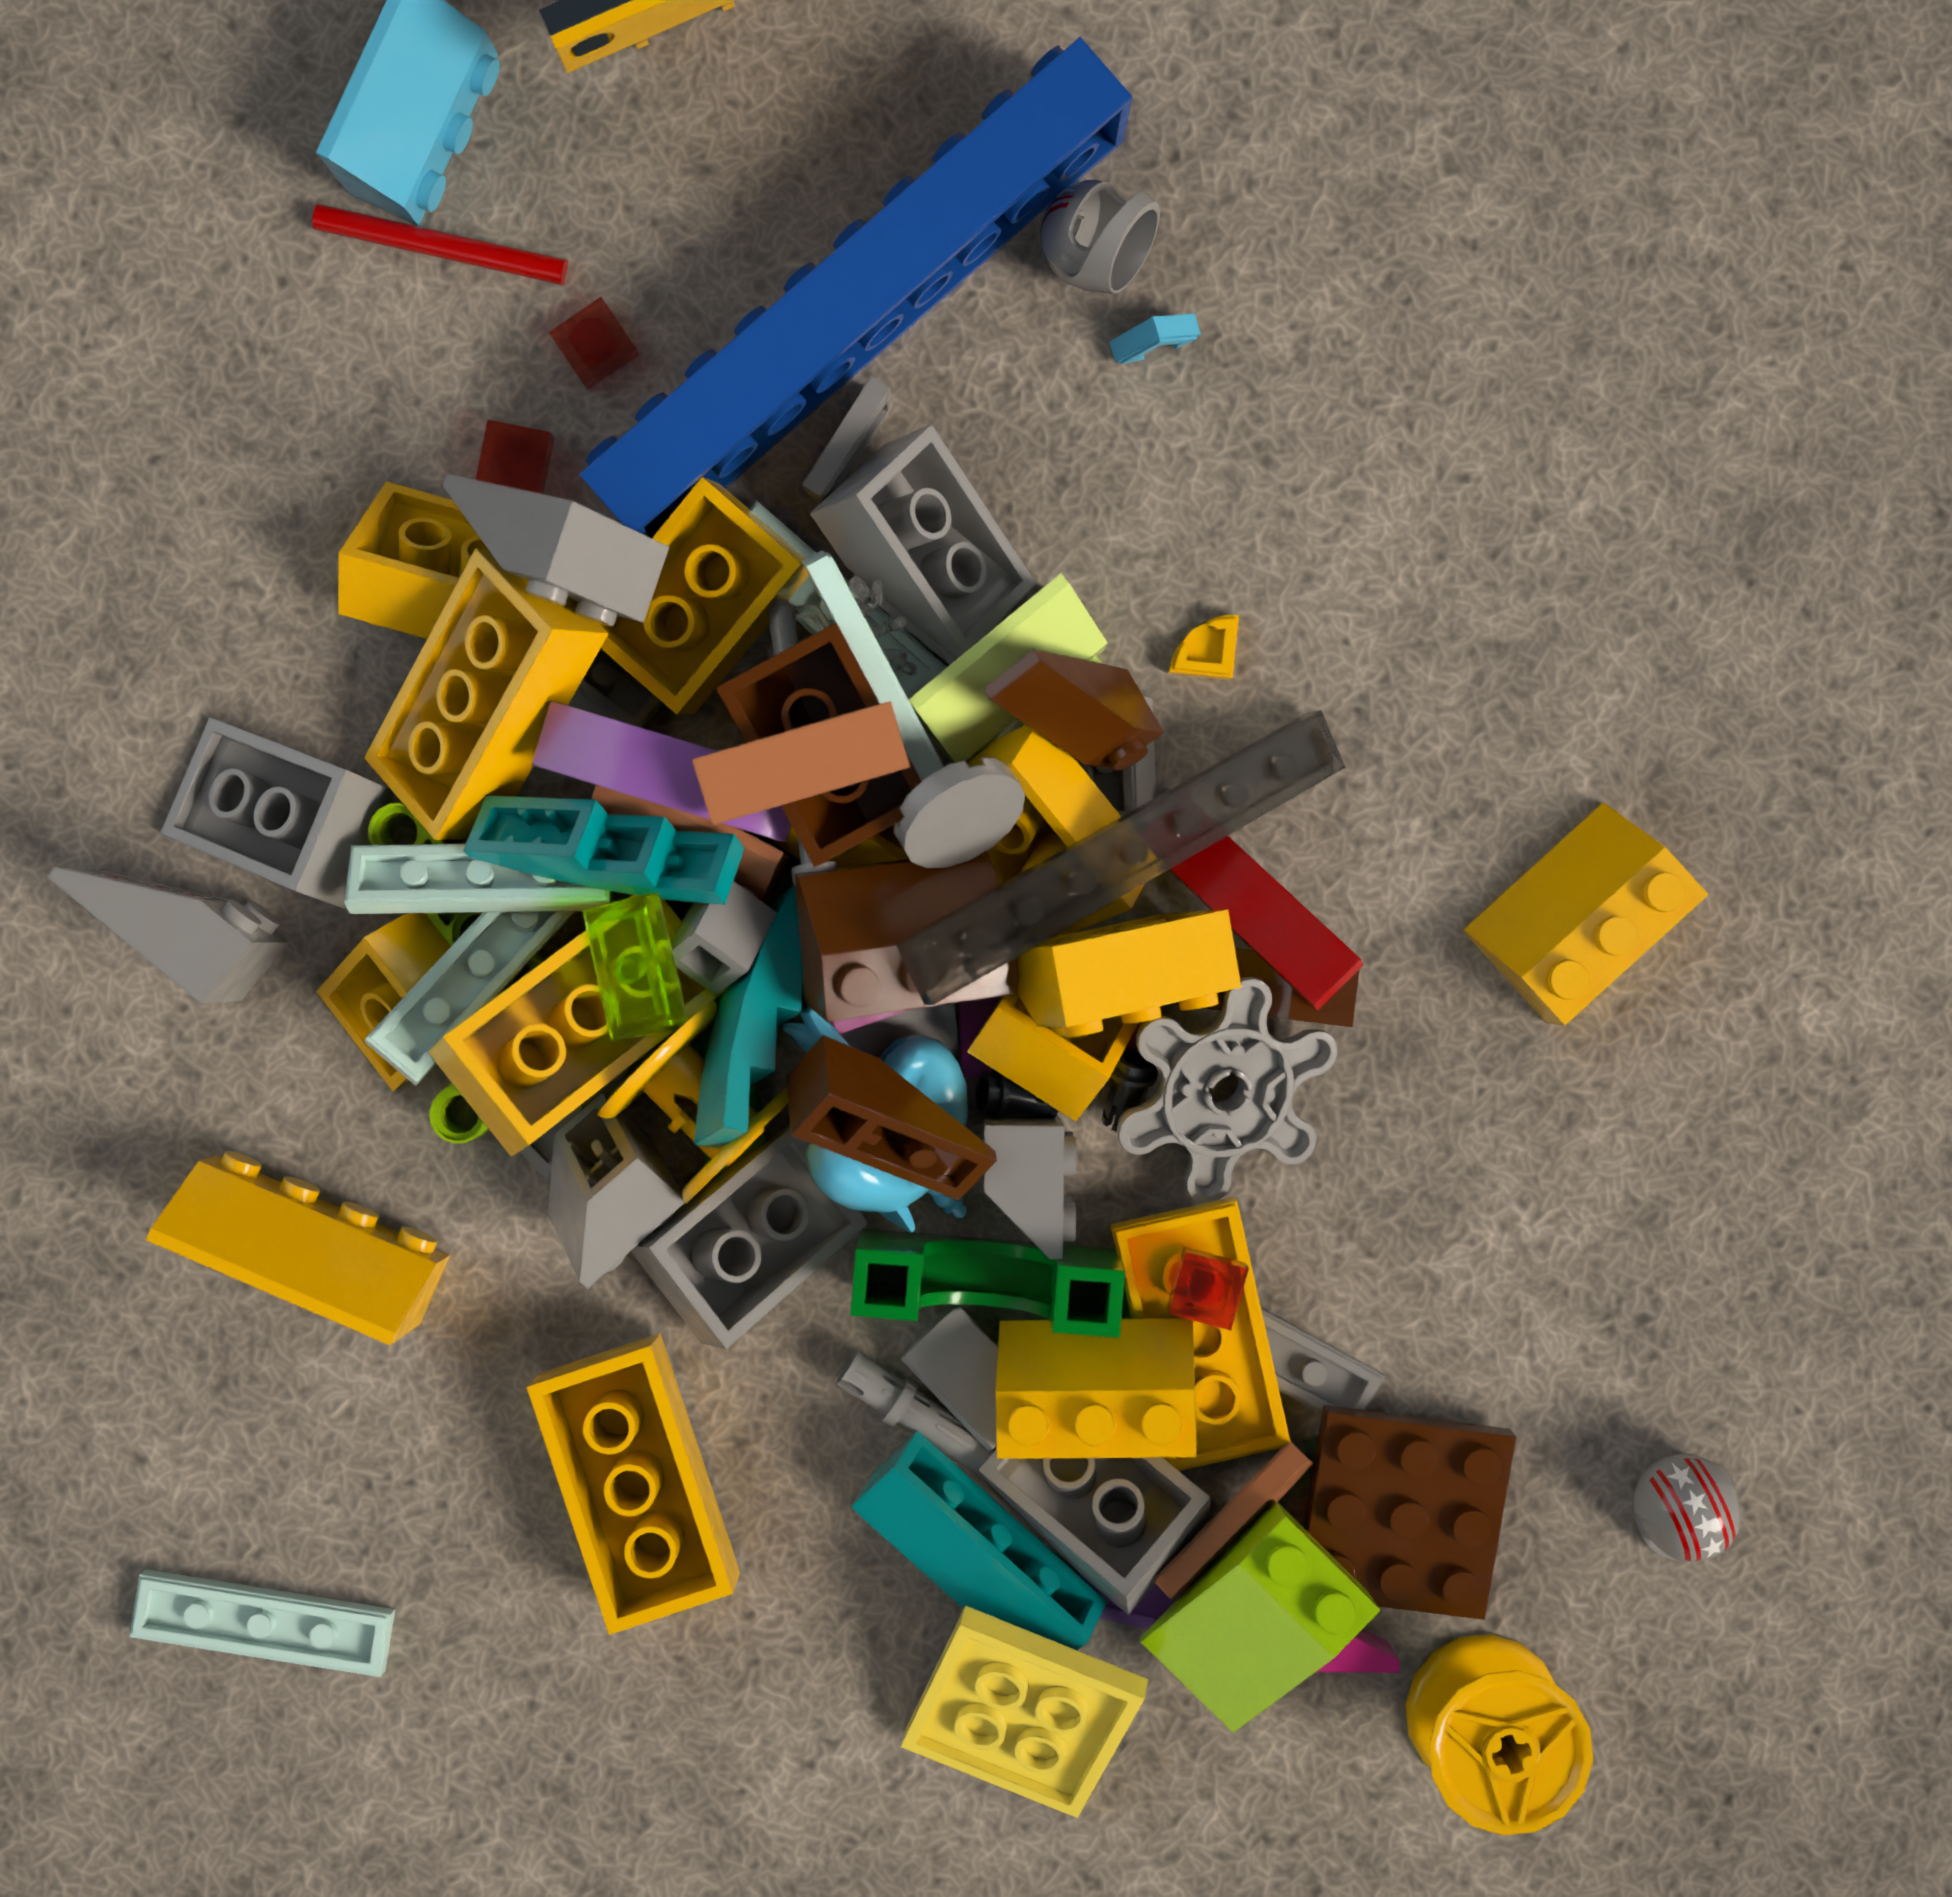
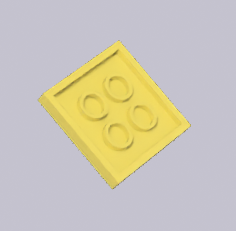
M965 1606L910 1718L901 1747L1078 1818L1145 1700L1148 1679Z

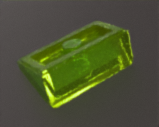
M659 893L643 894L584 910L582 912L611 1042L672 1031L686 1023V1009Z

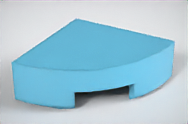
M1195 313L1153 316L1109 341L1115 363L1121 362V364L1144 360V354L1160 345L1172 344L1173 350L1197 340L1201 332Z

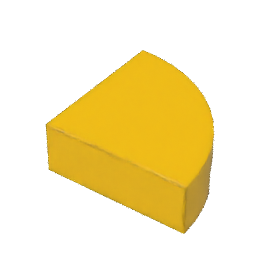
M1239 615L1214 617L1206 621V623L1198 625L1197 628L1192 629L1174 651L1168 674L1231 680L1234 670Z

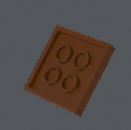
M1323 1405L1303 1528L1369 1592L1378 1607L1485 1620L1516 1436L1508 1428Z

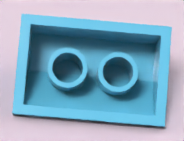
M386 0L316 151V154L350 195L419 226L425 211L433 212L438 207L446 187V177L443 175L452 153L460 154L465 149L473 127V120L469 116L479 95L487 96L493 89L500 68L499 60L496 59L498 53L487 32L444 0Z

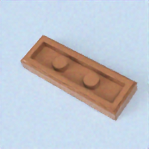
M891 701L692 759L712 826L910 768Z
M1287 1443L1155 1577L1157 1579L1155 1583L1170 1599L1177 1600L1274 1499L1278 1502L1314 1463L1293 1443Z

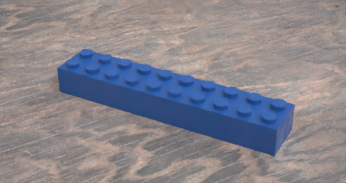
M1081 37L1076 39L1065 50L1060 46H1055L1044 54L1032 68L1030 74L1033 78L1015 94L1010 89H1007L997 95L984 109L981 118L984 120L965 137L962 133L958 132L948 138L932 157L934 164L916 180L912 176H907L894 185L884 197L882 204L885 207L867 223L862 219H858L847 226L833 243L835 251L817 267L810 262L798 269L783 287V290L786 292L785 295L767 310L764 306H758L750 311L735 327L734 333L736 337L718 353L714 349H710L697 357L685 371L684 376L687 380L669 396L661 392L649 399L636 413L635 419L638 423L619 440L615 436L604 439L588 454L585 462L589 466L579 475L622 525L649 538H653L701 477L717 482L726 489L1047 209L1059 193L1074 185L1124 141L1133 96Z

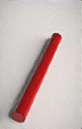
M317 204L313 211L312 226L314 230L554 284L564 285L568 269L567 259Z

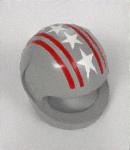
M1084 180L1069 186L1049 204L1041 223V246L1048 266L1065 283L1084 291L1110 294L1121 292L1135 278L1150 252L1160 219L1159 203L1144 191H1139L1126 202L1117 194L1111 183L1105 181Z
M1676 1453L1659 1459L1651 1464L1641 1475L1633 1494V1514L1638 1529L1648 1546L1662 1557L1686 1562L1708 1560L1730 1547L1738 1535L1741 1511L1734 1489V1480L1720 1465L1694 1454Z

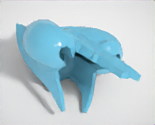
M809 1006L800 1013L804 1024L787 1023L783 1026V1031L791 1035L806 1053L822 1035L849 1045L836 1028L830 1025L829 1022H826ZM915 1034L898 1039L885 1049L880 1058L883 1062L962 1125L966 1126L968 1118L967 1084L960 1065L949 1048L938 1039ZM808 1144L805 1155L812 1180L817 1188L829 1199L855 1211L878 1212L907 1232H914L915 1230L914 1220L907 1206L925 1193H929L933 1197L935 1204L942 1207L945 1214L953 1213L956 1218H962L966 1214V1207L962 1204L964 1201L963 1196L960 1200L953 1199L817 1145Z

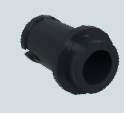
M1125 1048L1110 1076L1112 1078L1110 1090L1101 1120L1107 1127L1112 1124L1113 1116L1115 1115L1114 1124L1111 1129L1117 1132V1124L1121 1115L1126 1110L1146 1102L1149 1087L1157 1082L1158 1070L1156 1066L1146 1061L1137 1048Z
M994 1069L991 1073H982L978 1079L976 1105L980 1111H987L990 1118H1001L1004 1113L1055 1118L1058 1113L1057 1109L1036 1098L1035 1095Z

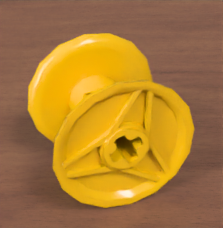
M713 1000L704 1006L666 1040L619 1087L597 1115L606 1119L614 1118L645 1092L673 1120L668 1128L674 1134L682 1129L694 1141L696 1123L678 1105L686 1107L697 1118L700 1083L705 1060L691 1046L715 1020L718 1010L716 1002ZM787 1087L780 1091L759 1113L749 1105L748 1132L719 1149L699 1146L711 1160L683 1189L682 1197L686 1204L726 1165L729 1167L765 1131L764 1127L788 1104Z
M1494 1634L1459 1637L1433 1651L1414 1674L1405 1703L1408 1736L1422 1762L1431 1768L1432 1778L1447 1806L1471 1826L1503 1836L1537 1832L1563 1818L1584 1793L1594 1761L1590 1727L1576 1701L1556 1685L1544 1661L1523 1644Z

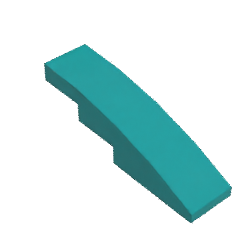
M486 795L463 851L470 858L586 887L658 899L725 905L745 847L735 834L676 831L666 817L608 814L597 800Z
M792 886L767 905L777 914L749 970L726 987L715 1016L701 1076L694 1145L719 1149L748 1132L750 1086L775 1071L776 1028L801 1012L802 959L795 886Z

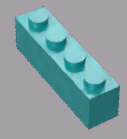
M918 1430L873 1472L851 1506L873 1529L878 1531L963 1609L965 1606H968L1078 1651L1088 1643L1107 1603L1102 1596Z

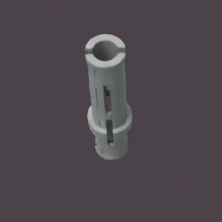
M859 1350L854 1353L840 1374L835 1386L857 1397L882 1414L881 1421L888 1426L894 1427L897 1424L913 1434L918 1430L944 1455L986 1481L979 1474L978 1470L995 1452L997 1447L988 1452L949 1409L942 1407L919 1391V1383L909 1377L902 1380L877 1365L876 1362L863 1355Z

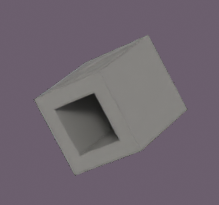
M733 881L725 905L692 903L663 958L714 995H717L749 970L777 912L760 901L751 890Z

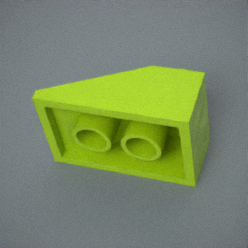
M1274 1499L1139 1639L1183 1685L1234 1733L1334 1659L1381 1610L1369 1592Z

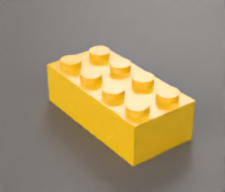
M632 895L443 1036L428 1051L429 1055L511 1157L533 1143L725 991L724 989L719 994L714 995L663 958L682 923L664 899Z
M661 1333L541 1372L526 1388L608 1634L611 1635L733 1594L740 1570Z

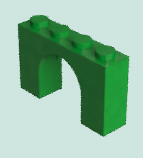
M863 1228L855 1251L850 1316L918 1321L919 1309L926 1306L945 1304L982 1305L1021 1310L1043 1316L1050 1321L1052 1333L1120 1338L1125 1269L1115 1249L1063 1245V1259H1049L1034 1242Z

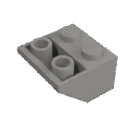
M603 1092L554 1135L548 1202L549 1217L579 1282L587 1289L605 1273L618 1267L633 1248L655 1229L664 1226L671 1219L674 1212L685 1203L678 1185L648 1133L623 1111L610 1119L597 1115L603 1105L609 1100Z
M984 1116L983 1141L995 1150L997 1161L983 1175L984 1192L1049 1259H1063V1242H1075L1076 1205L1073 1202L1072 1195H1064V1176H1076V1137H1073V1132L1064 1131V1125L1060 1117L1002 1116L996 1119Z

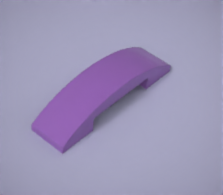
M550 701L532 765L710 819L692 759L718 751ZM781 806L723 822V824L783 842H787L791 830V824Z

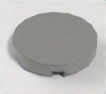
M980 758L984 765L970 768L965 761L956 762L926 777L914 788L900 808L904 817L900 824L895 822L894 833L910 861L925 868H948L972 860L992 848L1009 833L1022 814L1025 793L1009 765L995 758Z

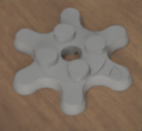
M1255 977L1240 978L1241 988L1225 991L1220 1015L1206 1029L1186 1031L1175 1020L1162 1016L1154 1020L1142 1022L1137 1030L1136 1045L1138 1052L1146 1061L1155 1064L1160 1069L1162 1079L1158 1091L1150 1100L1126 1110L1121 1115L1117 1124L1118 1141L1126 1151L1137 1155L1149 1153L1166 1143H1178L1185 1146L1189 1151V1160L1185 1171V1188L1189 1196L1199 1203L1217 1201L1228 1192L1234 1164L1247 1151L1265 1149L1274 1154L1282 1163L1298 1164L1305 1161L1316 1147L1317 1137L1315 1130L1308 1122L1295 1115L1292 1108V1098L1296 1089L1303 1081L1313 1076L1321 1075L1331 1068L1338 1054L1337 1043L1330 1034L1318 1029L1303 1030L1283 1040L1273 1038L1268 1033L1266 1025L1267 1015L1272 1005V993L1270 988L1261 979ZM1230 1072L1234 1073L1238 1077V1087L1235 1093L1225 1101H1212L1209 1088H1214L1219 1080L1230 1076Z

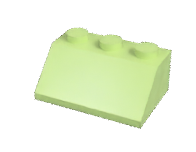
M1060 573L908 700L923 729L950 762L958 763L965 761L968 764L1017 722L1022 726L1026 725L992 702L983 688L1033 649L1103 664L1097 656L1104 651L1107 641L1070 583Z

